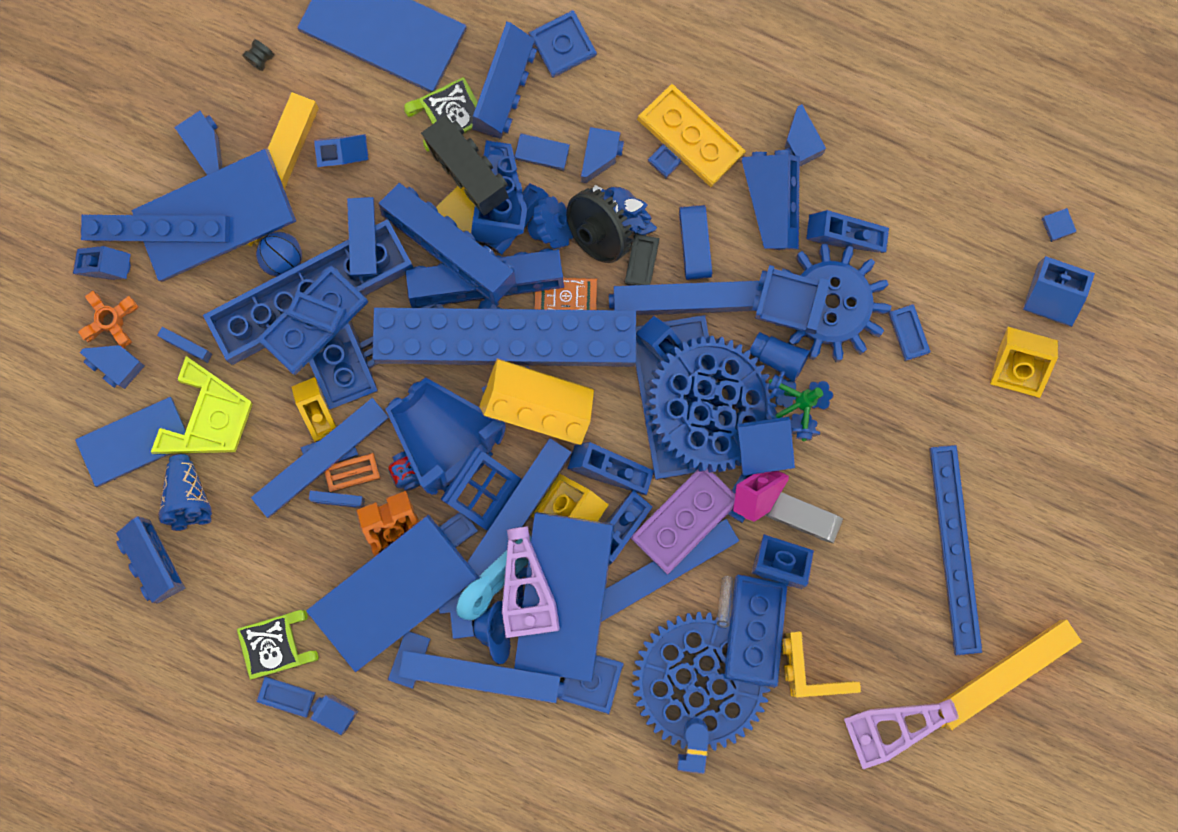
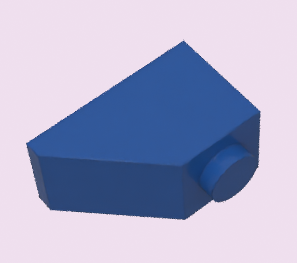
M802 104L796 109L784 146V150H789L790 155L800 157V166L822 156L826 150Z
M590 127L581 183H588L614 165L617 156H622L624 141H620V132Z
M105 246L77 249L73 274L110 280L126 279L131 267L129 262L131 254Z
M655 316L636 333L644 345L660 361H664V354H671V348H679L678 344L682 343L671 327Z

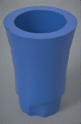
M760 332L750 348L751 355L780 373L784 371V376L793 383L797 380L810 354V350L791 345L774 336L770 337Z

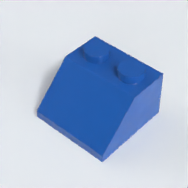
M763 535L754 559L752 574L802 590L809 581L814 550Z

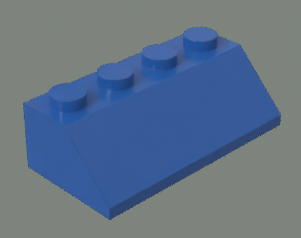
M510 22L505 24L473 114L472 129L498 139L502 138L503 132L508 133L513 120L509 118L510 112L518 107L521 95L517 94L519 87H525L529 72L525 71L528 62L533 64L537 49L533 48L535 39Z

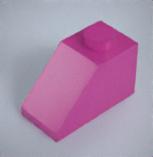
M780 471L753 474L736 486L733 511L753 522L760 519L771 511L788 482L789 475Z

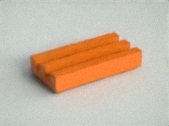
M374 453L335 463L324 472L329 492L381 479ZM370 461L371 465L331 476L330 471ZM373 471L372 475L333 485V481Z

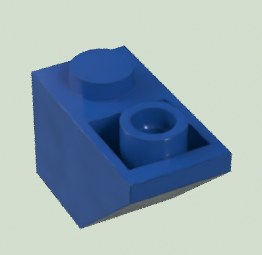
M366 134L314 140L317 167L369 160Z
M120 345L83 348L80 351L86 358L83 362L93 371L100 369L105 374L103 379L114 388L118 385L125 389L145 366Z
M325 695L322 698L319 697L312 706L311 711L314 714L310 719L342 735L346 732L359 711L334 695Z

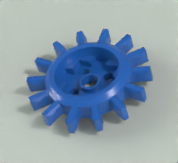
M826 243L822 244L819 250L820 263L812 265L808 256L803 251L799 252L796 258L804 270L800 276L815 280L824 278L827 280L837 279L839 281V286L837 287L829 284L827 296L835 295L839 299V306L829 308L824 303L816 334L798 330L791 335L788 343L796 345L804 336L813 340L809 358L813 360L819 355L822 344L832 345L834 361L841 362L844 354L842 343L850 341L854 349L861 355L867 349L858 334L864 329L873 336L880 337L884 332L879 325L871 322L869 319L872 313L887 314L891 311V305L873 302L872 294L883 291L889 284L887 280H879L873 284L868 283L864 275L872 270L875 263L872 259L864 262L858 270L850 266L849 262L853 256V247L848 246L842 253L841 262L831 261L830 249ZM782 269L784 272L792 273L790 270ZM847 299H854L855 306H848ZM827 315H834L836 321L833 323L828 322Z

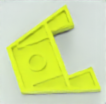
M186 356L178 376V381L200 388V394L185 435L160 428L151 453L236 452L253 405L252 402Z

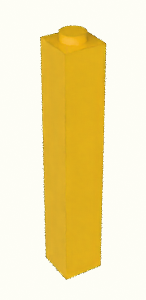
M291 92L268 147L284 190L319 109L314 100ZM265 236L245 245L248 247H252L253 244L258 245Z
M1068 620L1058 621L941 700L940 702L951 699L958 714L957 720L945 723L941 728L945 727L948 730H953L1080 644L1082 641ZM939 709V716L944 718L942 710Z

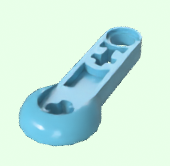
M523 538L518 539L515 543L521 544L523 542ZM508 550L480 575V579L472 582L462 592L457 604V614L460 618L474 620L480 617L488 609L493 596L504 587ZM526 557L516 559L515 575L528 564L529 560Z

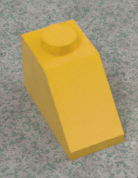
M316 377L291 386L295 403L314 442L323 439L337 426Z

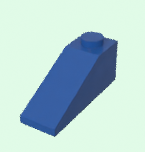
M198 111L174 127L207 175L223 168L219 137L214 131L218 127L210 115L204 117L202 112Z
M826 210L809 215L806 239L821 244L827 243L830 246L844 248L851 246L853 249L886 253L889 228Z
M591 442L582 443V445L575 444L567 468L587 478L629 491L634 490L642 495H647L654 473L652 469Z
M634 490L630 492L605 522L614 524L609 565L614 562L652 509V506Z

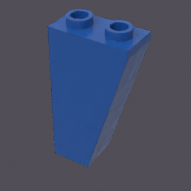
M776 150L775 155H767V152H752L751 157H742V164L764 249H799L800 157L790 155L789 150Z

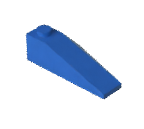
M486 140L484 155L493 166L492 172L495 175L500 173L507 182L508 186L505 189L509 198L486 215H483L475 206L471 234L476 241L497 244L524 233L527 206L523 199L522 186L517 175L512 145Z

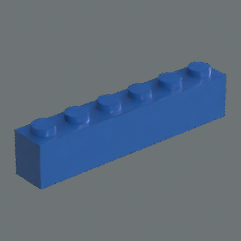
M398 183L378 203L381 215L385 219H388L390 223L494 304L516 283L515 270L510 263L496 258L494 252L486 245L482 247L478 244L471 233L460 230L450 217H443L431 202L427 201L425 203L411 187L406 188L401 183Z
M547 248L535 253L518 252L513 256L506 257L495 255L500 261L505 260L510 263L515 270L516 283L504 296L564 288L559 249ZM443 263L433 267L416 266L413 269L406 270L411 308L486 298Z

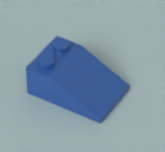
M350 320L309 361L329 409L378 391L367 364V359L364 356V351L361 348L360 340ZM352 347L355 350L353 354L349 352V349ZM358 357L359 362L356 363L353 358ZM362 366L363 371L361 372L358 367Z

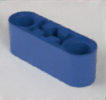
M706 206L679 207L686 280L712 278Z

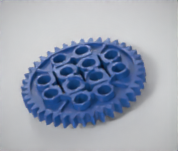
M701 336L697 338V341L692 338L687 340V343L684 341L678 344L679 348H671V354H664V361L657 362L656 365L660 370L656 369L651 372L656 379L648 381V384L653 389H649L645 393L651 396L652 399L645 401V404L652 406V409L647 411L646 415L653 416L654 419L649 421L648 425H656L657 428L652 432V435H661L657 443L667 444L664 452L673 450L672 459H677L681 456V465L689 462V469H694L698 466L699 472L708 469L709 473L716 472V469L718 472L726 471V468L732 470L735 469V464L741 466L737 424H741L743 418L748 422L768 420L766 417L768 413L767 405L770 404L774 408L777 407V404L770 402V399H772L769 398L771 393L768 392L770 383L766 384L765 382L770 375L761 374L764 365H755L758 360L757 357L749 359L750 350L742 353L741 344L733 348V340L725 343L724 337H720L716 341L714 336H710L707 339ZM702 358L708 363L707 370L701 365ZM726 363L731 366V375L725 370ZM714 375V378L718 379V381L720 382L715 383V380L711 379V377L708 376ZM674 378L680 382V390L674 387ZM698 383L704 387V395L698 392ZM722 388L728 392L727 400L722 396ZM746 393L752 398L751 405L746 401ZM687 395V398L691 399V403L687 404L688 402L683 399V396ZM670 404L676 406V416L671 414L669 410ZM732 405H735V408L739 410L738 413L732 409ZM695 408L701 413L700 421L694 416ZM719 413L725 418L724 425H721L718 420ZM707 425V428L711 429V431H714V433L708 434L707 430H704V428L700 427ZM691 434L697 437V446L691 443ZM716 439L721 442L722 448L720 451L715 447Z
M697 612L694 620L690 613H687L686 621L683 622L680 616H676V625L670 620L666 621L668 629L665 630L659 626L658 631L660 635L657 636L651 633L650 636L653 642L644 641L643 643L648 649L647 652H638L643 657V661H635L634 663L641 668L632 672V674L639 677V680L632 682V685L638 686L640 689L633 693V696L641 697L636 706L645 707L640 715L650 716L646 724H656L653 730L654 733L663 730L661 739L665 740L669 735L672 736L671 745L680 740L681 749H684L687 745L685 736L687 722L694 718L703 720L705 716L710 715L715 718L716 725L712 730L708 731V744H710L713 751L717 748V742L723 748H726V739L735 744L736 734L744 738L743 728L753 730L750 721H760L755 715L756 711L763 713L765 711L760 706V702H768V699L763 697L762 694L770 692L769 688L731 680V683L729 679H724V673L719 674L717 671L720 668V662L713 649L720 661L726 664V657L722 653V648L728 643L730 618L722 623V615L720 614L714 621L710 612L707 613L705 619H702L701 613ZM692 632L697 633L701 639L699 646L696 648H691L686 642L688 634ZM668 645L674 646L678 651L677 657L672 661L665 659L663 655V650ZM707 647L706 650L695 655V657L692 659V665H689L688 663H681L675 666L674 668L669 669V667L675 665L676 663L680 662L681 659L684 658L683 652L687 651L689 654L696 653ZM703 656H709L713 660V667L709 671H704L699 666V661ZM682 668L690 672V680L685 684L679 683L676 679L677 671ZM697 674H700L701 677H707L708 680L705 682V688L708 694L701 686H695ZM667 675H669L675 687L679 690L684 689L685 693L682 695L689 714H687L683 704L678 699L671 698L674 691ZM717 679L723 680L726 684V690L722 694H715L712 690V684ZM658 681H663L667 685V692L661 697L653 693V686ZM693 692H699L703 696V702L699 707H693L689 703V696ZM733 694L731 697L723 700L721 704L718 705L719 710L717 712H715L713 709L705 710L704 712L695 716V714L706 709L707 706L710 705V698H713L714 700H722L727 696ZM729 703H736L739 708L737 716L729 718L725 713V707ZM670 705H677L680 709V715L675 720H670L666 717V709Z

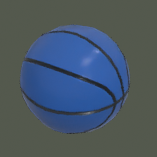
M272 232L259 242L256 250L257 262L265 273L277 277L300 265L302 260L301 246L295 237L288 233Z

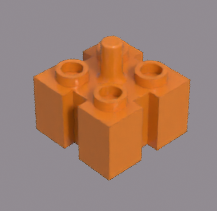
M406 491L386 498L387 503L378 507L377 503H373L357 510L361 529L368 544L371 545L374 556L420 522Z

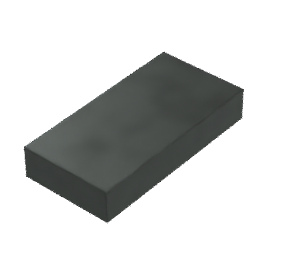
M634 234L625 285L651 284L660 238Z

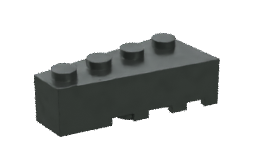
M445 115L421 132L433 158L441 163L442 168L448 175L452 176L460 189L465 188L463 190L467 197L483 215H486L509 198L505 189L508 184L500 173L495 175L492 172L493 166L485 155L483 157L478 155L479 149L471 138L467 140L464 138L463 134L465 132L456 120L452 123Z

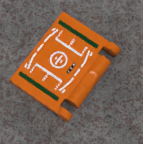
M563 278L564 288L535 292V309L596 310L597 279Z

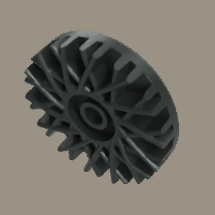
M587 188L573 196L568 202L566 216L569 229L577 244L590 257L604 263L616 262L630 251L629 248L632 247L633 239L628 238L632 234V231L629 230L631 225H622L627 216L622 215L623 209L617 213L613 210V207L617 205V202L613 203V197L604 200L605 192L601 193L600 189L593 192V188Z

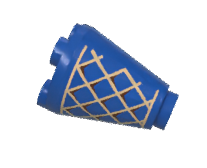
M185 454L171 456L166 466L158 513L159 521L162 524L171 525V529L174 531L185 530L187 525L209 524L212 521V508L195 466L190 461V456Z

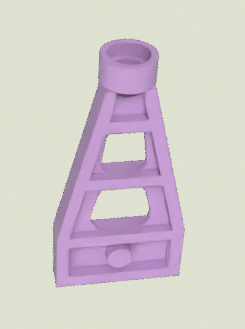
M528 526L508 529V551L502 607L506 638L560 630L556 602L530 542ZM523 538V542L521 544L515 543L516 539ZM526 557L529 560L532 569L531 577L521 579L516 577L515 561L517 558ZM532 584L536 588L540 598L537 606L521 608L517 605V589L520 585Z
M948 699L937 704L869 709L846 717L844 721L863 769L889 761L945 723L957 720L958 714L953 701ZM939 709L942 710L944 718L939 716ZM918 713L923 714L927 722L926 727L914 733L909 732L905 717ZM894 720L899 723L902 735L892 744L886 745L882 742L877 724L880 721Z

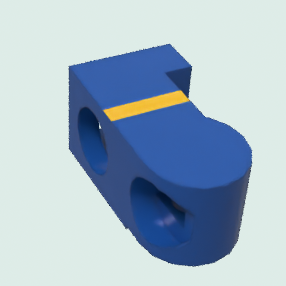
M694 718L689 720L685 726L686 754H678L677 768L678 771L705 773L709 739L708 727L702 719Z

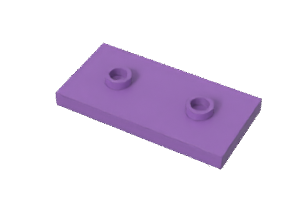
M698 469L630 539L668 575L734 508L735 494L713 472L709 473L708 469L699 472Z

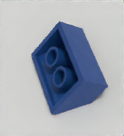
M137 516L116 533L119 538L116 541L117 546L122 554H127L130 559L129 569L135 578L139 577L143 585L140 587V590L147 601L151 600L152 603H160L186 589L149 519Z

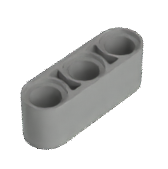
M782 492L771 511L765 515L777 522L833 544L843 521V518Z

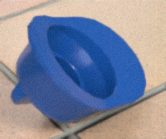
M497 601L493 604L492 608H488L484 614L474 619L475 637L482 644L489 646L490 654L497 664H504L507 661L511 647L510 637L506 638L502 614L503 601Z

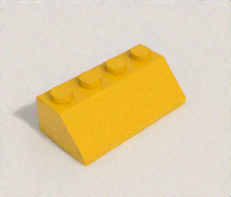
M497 358L479 407L484 416L582 445L591 421L594 389Z

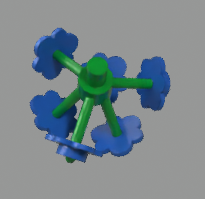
M784 371L779 376L774 375L769 380L768 389L772 390L769 398L775 396L776 404L782 405L786 409L778 413L774 407L768 404L767 419L781 418L799 408L804 413L792 415V420H790L792 434H797L796 439L803 442L812 440V437L820 435V432L816 431L818 423L812 419L809 413L811 408L827 409L829 407V400L833 398V392L829 391V384L826 381L819 383L811 382L809 385L810 389H806L801 393L796 390V383L783 379Z

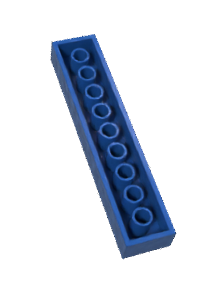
M374 308L373 361L376 364L495 365L498 358L516 365L635 367L636 311Z

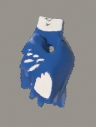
M597 185L593 187V192L597 189H600L601 193L605 192L604 200L613 197V203L617 202V205L613 207L616 213L622 209L624 210L622 215L627 216V219L622 222V225H631L630 231L635 234L646 235L657 229L650 221L652 219L645 210L648 204L637 199L629 190L621 187H610L606 190Z

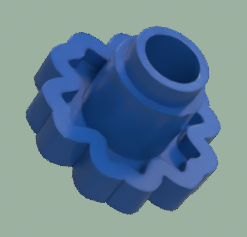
M554 196L539 200L538 206L534 207L533 218L528 223V232L534 240L543 241L545 244L550 243L553 249H560L569 245V240L573 239V235L568 226L565 204L563 202L558 203Z

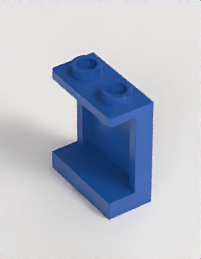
M769 265L768 272L762 270L759 286L763 287L761 296L756 295L752 310L756 311L755 319L816 334L831 280L824 278L815 280L774 269V266Z

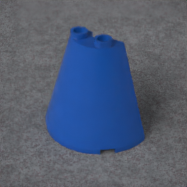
M425 377L422 381L414 383L409 388V395L407 397L393 399L385 409L421 487L427 493L436 495L438 493L437 490L442 489L444 492L447 490L475 447L491 457L493 455L491 452L492 447L495 443L497 445L501 443L506 425L503 421L484 416L480 407ZM481 463L476 472H478L485 464Z

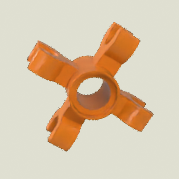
M94 291L87 294L85 298L94 308L95 313L94 322L78 331L82 339L89 343L101 332L105 331L111 333L117 343L123 348L131 344L132 341L121 327L123 325V317L138 308L136 302L128 296L116 307L112 308L106 306L100 296ZM113 314V322L109 325H104L103 320L105 316Z

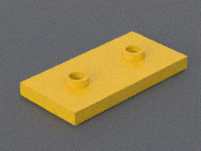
M673 84L662 92L637 118L645 128L710 187L746 152Z

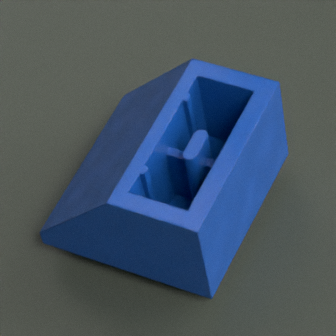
M1045 256L1038 262L1023 310L1072 327L1088 297L1095 273Z

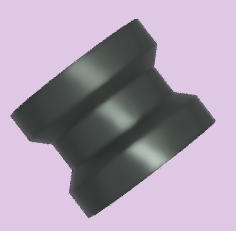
M254 39L250 50L245 51L242 56L252 66L263 71L267 60L272 59L275 55L266 45Z

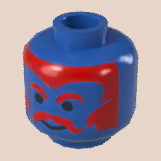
M404 451L393 456L394 462L389 465L388 471L396 488H404V491H409L419 487V480L406 452Z

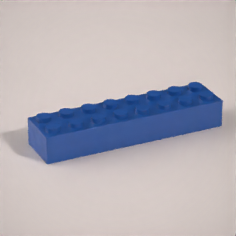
M387 219L375 225L377 275L351 277L348 239L204 314L203 317L226 361L234 365L266 348L257 338L291 305L297 291L304 293L331 265L363 296L406 275V270L413 269L414 267L389 220Z

